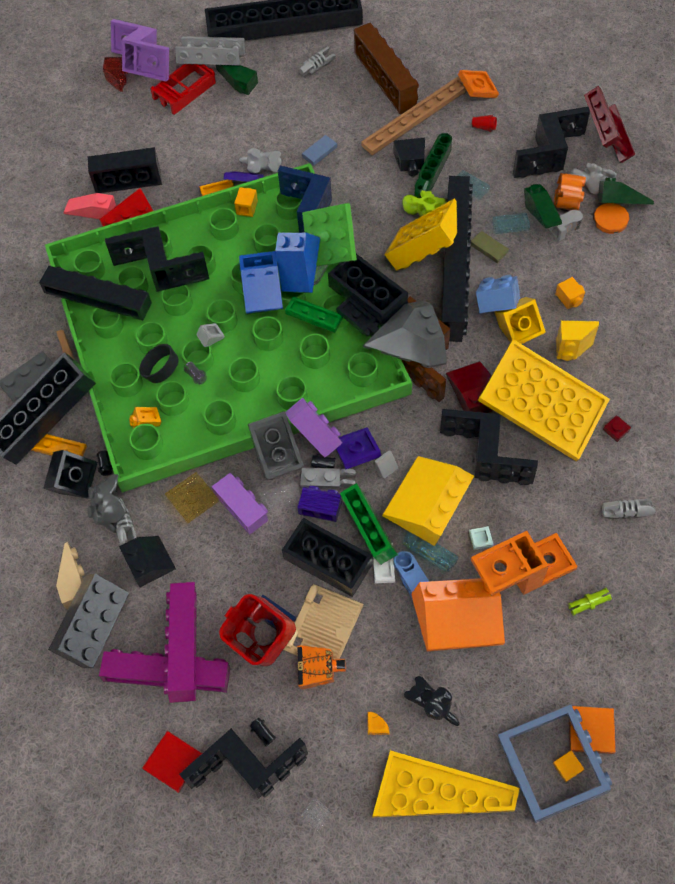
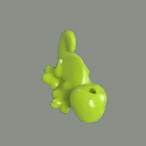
M423 190L420 193L422 198L406 195L402 201L406 213L410 215L418 213L420 217L447 203L444 198L435 197L431 191Z

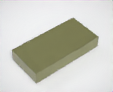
M483 231L479 232L471 240L472 247L496 263L509 252L507 247Z

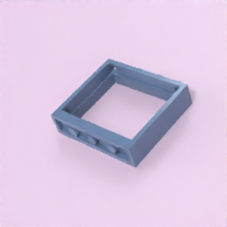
M572 705L498 734V739L535 823L607 794L611 790L610 785H612V781L607 772L603 773L599 765L602 764L600 755L597 750L593 752L590 745L592 742L591 736L587 729L583 731L580 724L582 722L581 715L577 709H573ZM568 715L600 786L540 810L510 739Z

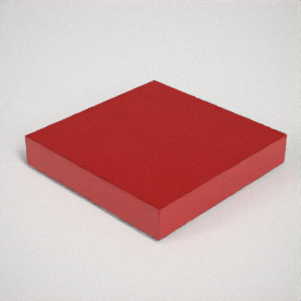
M167 731L142 769L179 793L186 783L179 774L202 753Z

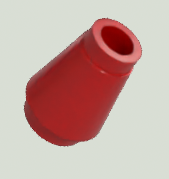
M493 115L473 117L472 127L489 132L496 130L497 117H493Z

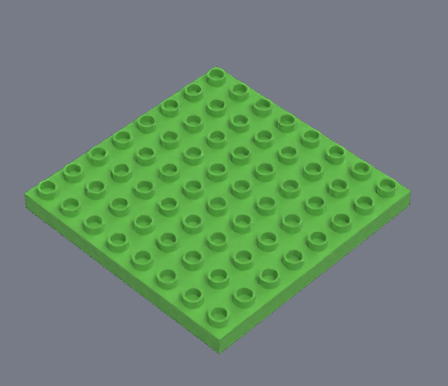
M310 163L293 168L315 174ZM278 173L45 244L51 266L61 267L71 272L76 271L86 276H94L104 281L109 280L115 284L127 285L133 289H142L149 293L152 302L142 321L61 298L81 366L96 382L89 392L114 474L119 475L117 484L122 493L254 448L248 424L283 411L286 412L301 398H304L307 402L312 401L318 409L316 412L319 415L324 414L329 422L412 394V382L402 360L383 354L380 350L374 348H364L363 345L371 338L370 335L365 336L346 319L343 318L337 331L334 333L285 314V309L293 296L336 312V308L345 299L329 287L328 273L339 263L316 267L313 293L283 292L281 289L283 309L246 314L239 256L275 251L278 233H299L297 210L302 200L280 194ZM239 187L251 188L257 191L258 203L253 217L236 215L234 203ZM159 226L167 259L170 260L176 257L203 252L210 279L156 292L148 260L142 259L113 266L105 238ZM216 323L225 337L208 347H204L197 337L200 325ZM168 344L178 356V365L166 380L160 383H152L140 375L139 367L141 361L154 347ZM170 355L161 358L154 365L150 375L158 372L166 364ZM135 407H157L162 422L160 427H155L151 424H140L133 429L129 423L130 415L133 414ZM288 418L293 435L299 433L300 431Z

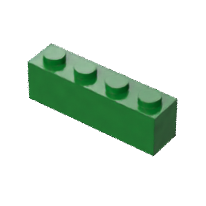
M356 483L340 492L343 501L377 562L382 565L397 556L395 548L359 485Z

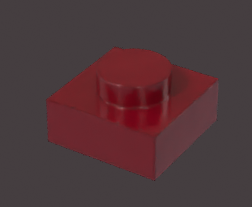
M617 415L603 428L616 442L631 429Z

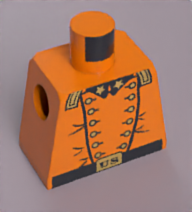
M297 646L298 686L300 689L333 683L334 672L346 671L345 659H333L331 649Z

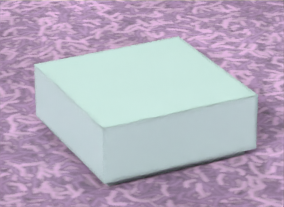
M489 526L469 530L473 550L493 547Z

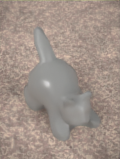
M257 148L249 149L247 151L248 156L239 159L240 162L247 164V170L254 174L262 170L278 172L279 165L282 163L280 151L262 152Z

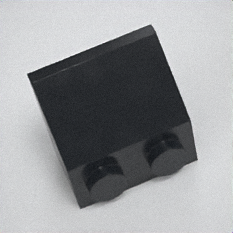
M65 450L55 451L52 454L43 489L58 494L88 499V490L92 486L98 462Z
M159 536L137 537L119 546L139 587L176 569Z

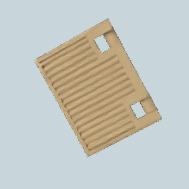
M313 584L295 622L296 632L284 648V651L298 656L297 647L293 646L296 637L303 639L301 646L331 649L333 659H340L364 604ZM316 594L323 596L319 604L313 601Z

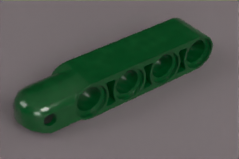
M441 133L437 137L419 172V178L414 187L415 197L422 198L420 195L422 190L430 191L434 187L452 150V136L450 134Z

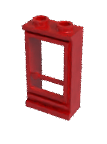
M183 64L169 75V80L161 81L155 87L152 86L150 88L153 100L160 98L163 107L167 103L170 104L172 114L175 115L216 83L215 72L204 64ZM194 71L202 76L189 87L180 82ZM176 84H179L183 88H185V90L179 93L172 87H174Z

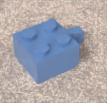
M505 275L498 279L493 277L483 279L476 291L479 313L516 309L520 299L517 276Z

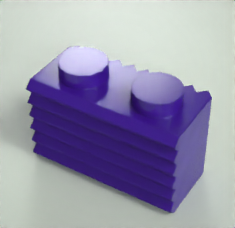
M316 486L303 487L297 507L298 514L337 522L342 497L335 490L322 491Z

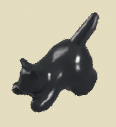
M415 677L416 685L412 686L410 691H406L404 697L421 706L427 716L432 719L440 720L445 718L451 724L459 726L458 719L450 712L451 693L444 687H439L435 690L423 677Z

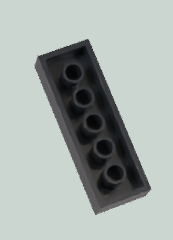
M65 352L0 417V455L15 465L96 384L80 364Z

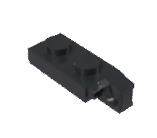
M351 297L347 298L336 308L337 313L365 336L370 335L372 337L379 330L376 318Z

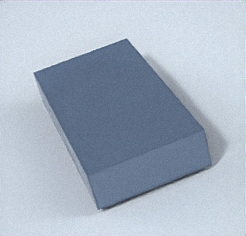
M325 135L304 151L302 157L315 166L337 148V143Z

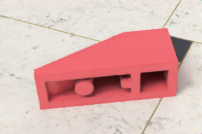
M94 193L69 199L64 214L100 219L116 207L113 195Z

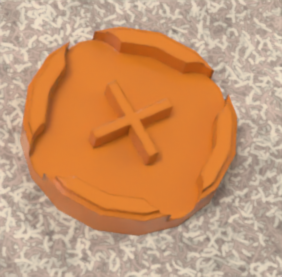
M605 203L596 209L593 219L599 230L608 234H614V232H622L627 227L629 213L620 204Z

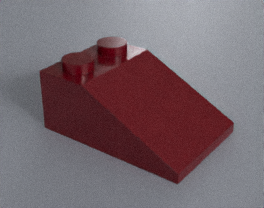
M480 361L446 373L463 411L481 413L494 411L478 401L492 376Z

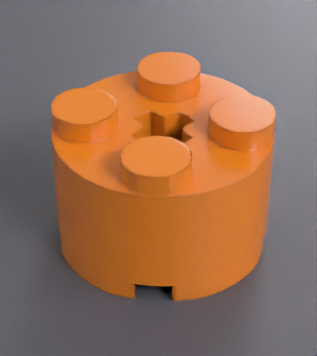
M560 173L557 181L558 187L555 190L554 196L555 208L579 210L580 202H583L585 192L582 191V187L585 185L586 177Z

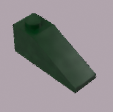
M216 65L217 71L239 93L249 95L258 84L257 71L242 65Z
M606 177L605 181H600L598 202L654 205L653 200L626 184L616 181V178Z
M533 184L530 187L524 188L525 207L545 229L562 224V220L547 190L541 184Z

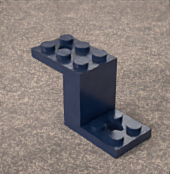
M280 165L278 169L280 194L302 200L297 210L299 233H303L305 231L302 212L330 207L332 202L331 177Z

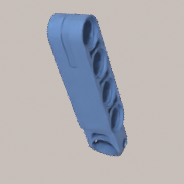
M401 551L394 557V567L411 596L419 582L429 581L414 556L410 552Z

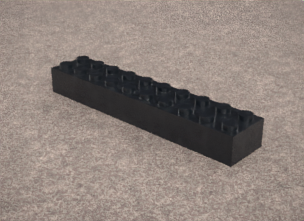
M265 0L206 8L205 17L208 37L252 40L362 25L363 9L361 0Z
M449 176L447 202L454 198L457 201V234L454 238V243L445 248L441 322L450 328V342H462L463 335H467L470 236L472 227L470 223L472 221V211L469 208H472L473 199L472 195H469L473 193V184H470V176Z

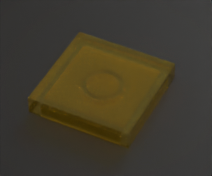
M197 472L165 493L167 499L187 524L219 502L217 496Z

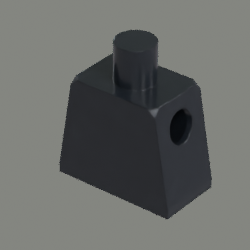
M425 137L393 141V153L400 171H408L410 176L418 175V170H421L424 164Z

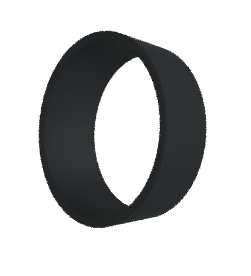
M158 345L151 349L141 361L139 367L140 375L152 383H160L175 371L179 361L178 356L170 345ZM170 355L166 364L158 372L150 375L154 365L161 358Z

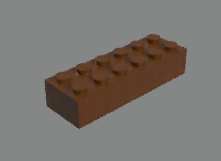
M371 22L355 28V55L399 114L415 106L418 100L417 91L419 84L411 76L409 69L404 67L401 59L395 55L394 50L388 46L385 38L381 37L378 29Z

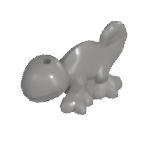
M587 163L585 172L572 168L569 173L586 177L585 185L593 194L599 193L600 181H605L606 177L615 178L617 175L612 170L601 168L594 163Z

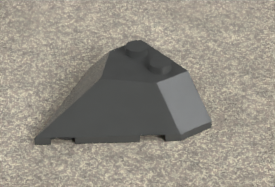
M425 301L403 305L363 345L364 348H374L380 350L383 354L398 359L421 363V366L427 368L446 365L447 363L444 334L433 306Z

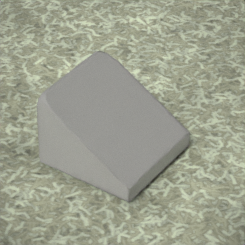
M216 323L200 325L197 332V337L204 347H208L225 337Z
M390 450L375 460V470L384 479L398 469V465Z

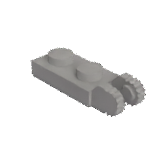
M302 468L301 488L316 486L319 489L349 488L355 484V481L347 479L340 481V477H354L356 471L354 469L345 470V468L341 470L334 468Z

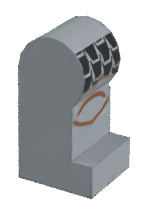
M571 210L560 216L562 220L561 225L550 227L549 231L558 241L565 239L567 232L580 228L583 214L578 210Z

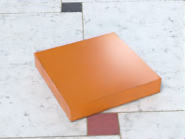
M459 71L458 76L470 97H498L499 92L486 71Z
M572 706L581 715L582 722L580 724L583 731L587 729L591 736L592 742L590 745L593 752L597 750L598 753L615 754L614 709ZM569 719L570 751L585 752Z

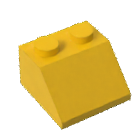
M524 297L519 299L516 309L494 311L498 325L509 342L514 339L523 344L546 333L536 300L533 298Z
M561 320L556 338L557 359L564 361L575 360L591 347L595 340L599 321Z

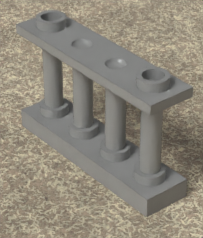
M183 36L181 38L182 46L175 47L176 63L240 65L239 56L245 55L244 38Z

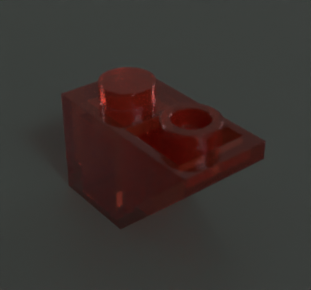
M105 57L103 72L106 81L118 91L123 92L124 85L127 83L125 74H128V72L122 71V57Z

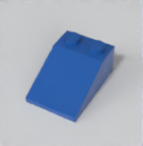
M307 232L278 233L275 253L283 292L313 293L320 243L319 237Z

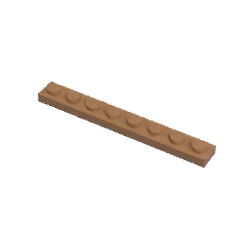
M456 77L361 141V146L371 155H374L465 93L467 90L460 77Z

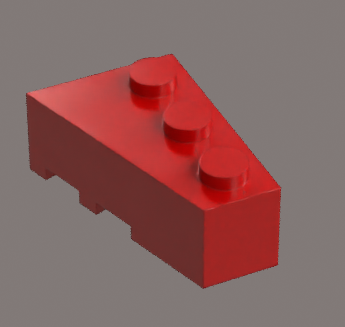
M139 188L99 220L102 227L152 212L153 209L142 189Z

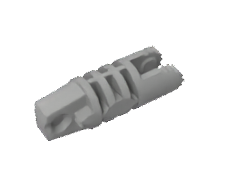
M328 46L303 62V66L299 69L300 75L304 77L308 73L313 74L334 60L336 55L333 53L325 58L324 55L330 50Z
M126 509L127 513L119 522L114 523L120 545L127 543V536L129 541L137 538L128 509Z
M649 499L617 500L603 503L602 514L604 517L610 518L642 517L656 514V509L652 506V501Z

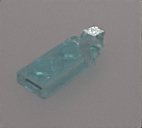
M411 532L404 538L403 545L446 572H449L459 559L457 555L436 543L433 546Z

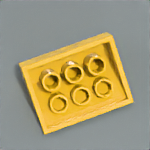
M455 198L399 229L384 254L396 271L401 268L406 269L413 262H420L427 255H434L440 248H447L454 243V238L457 234V201Z
M418 456L382 516L435 546L474 475L458 466Z

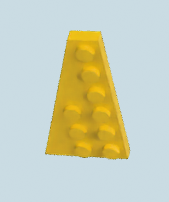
M390 750L372 818L514 812L520 788Z

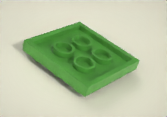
M350 203L302 212L304 231L320 238L316 267L357 260Z

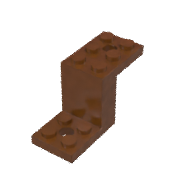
M411 296L408 297V303L417 302ZM438 319L444 334L445 348L447 350L449 349L450 328ZM402 360L409 377L417 387H422L431 399H436L438 402L445 398L446 379L432 367L421 366V363L412 360L410 362Z

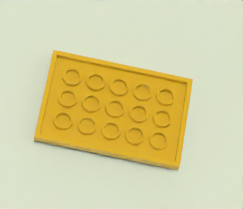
M514 339L510 342L478 399L479 402L574 461L580 459L610 400Z

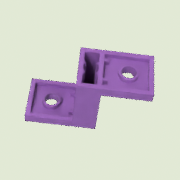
M115 19L111 20V52L122 54V71L162 81L169 80V48L157 45V29Z

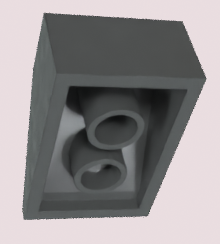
M285 411L248 424L264 478L268 480L304 466Z

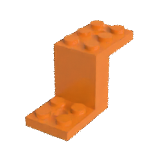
M525 531L471 557L473 565L491 596L515 584L518 585L522 594L525 595L576 570L578 567L557 533L534 543L528 531ZM544 556H552L555 562L551 564L547 563L544 559ZM502 563L505 565L506 570L499 572L494 568V565Z

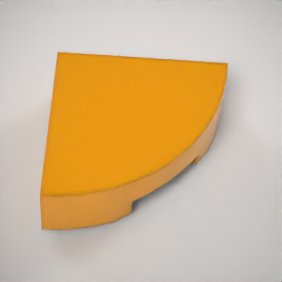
M368 712V735H389V727L385 720L376 713Z

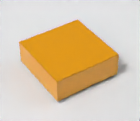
M572 750L553 762V765L565 782H568L585 770Z

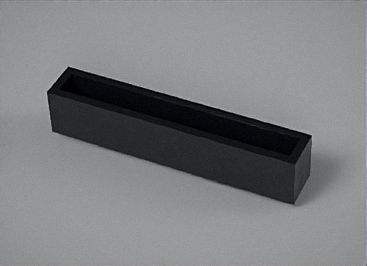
M48 266L39 282L45 294L142 321L152 304L149 293L142 289H133L127 285L115 284L109 280H100L94 276L82 275L76 271H67L61 267Z

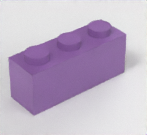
M301 398L285 413L291 423L326 457L342 444L339 438L341 434L335 426L330 427L328 425L329 420L324 414L319 415L316 412L318 409L312 401L307 402L304 398Z
M229 473L211 486L213 493L250 535L268 521V511L262 503L258 504L255 501L256 497L250 490L246 491L244 489V484L239 477H234Z

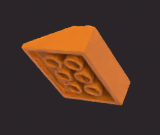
M481 578L419 582L412 592L411 596L427 652L505 644L501 594L499 592L491 596Z

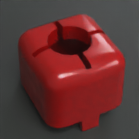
M247 594L241 598L235 607L231 606L224 615L227 619L222 624L219 635L228 646L250 664L270 666L276 661L294 636L296 625L288 616L265 598ZM247 618H250L255 623L265 619L274 621L273 623L276 627L275 641L266 646L257 644L258 642L254 635L256 626ZM238 633H246L254 643L249 648H246L237 641L236 635ZM258 647L264 652L263 657L254 653Z

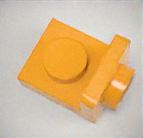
M135 407L133 414L129 418L130 426L133 429L140 424H151L155 427H160L162 422L157 407Z

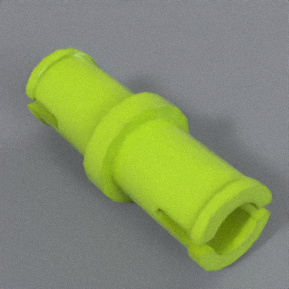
M607 588L593 594L587 593L583 598L568 603L569 609L578 607L570 611L574 616L587 609L593 610L595 606L612 600L611 594L602 597V595L609 592Z

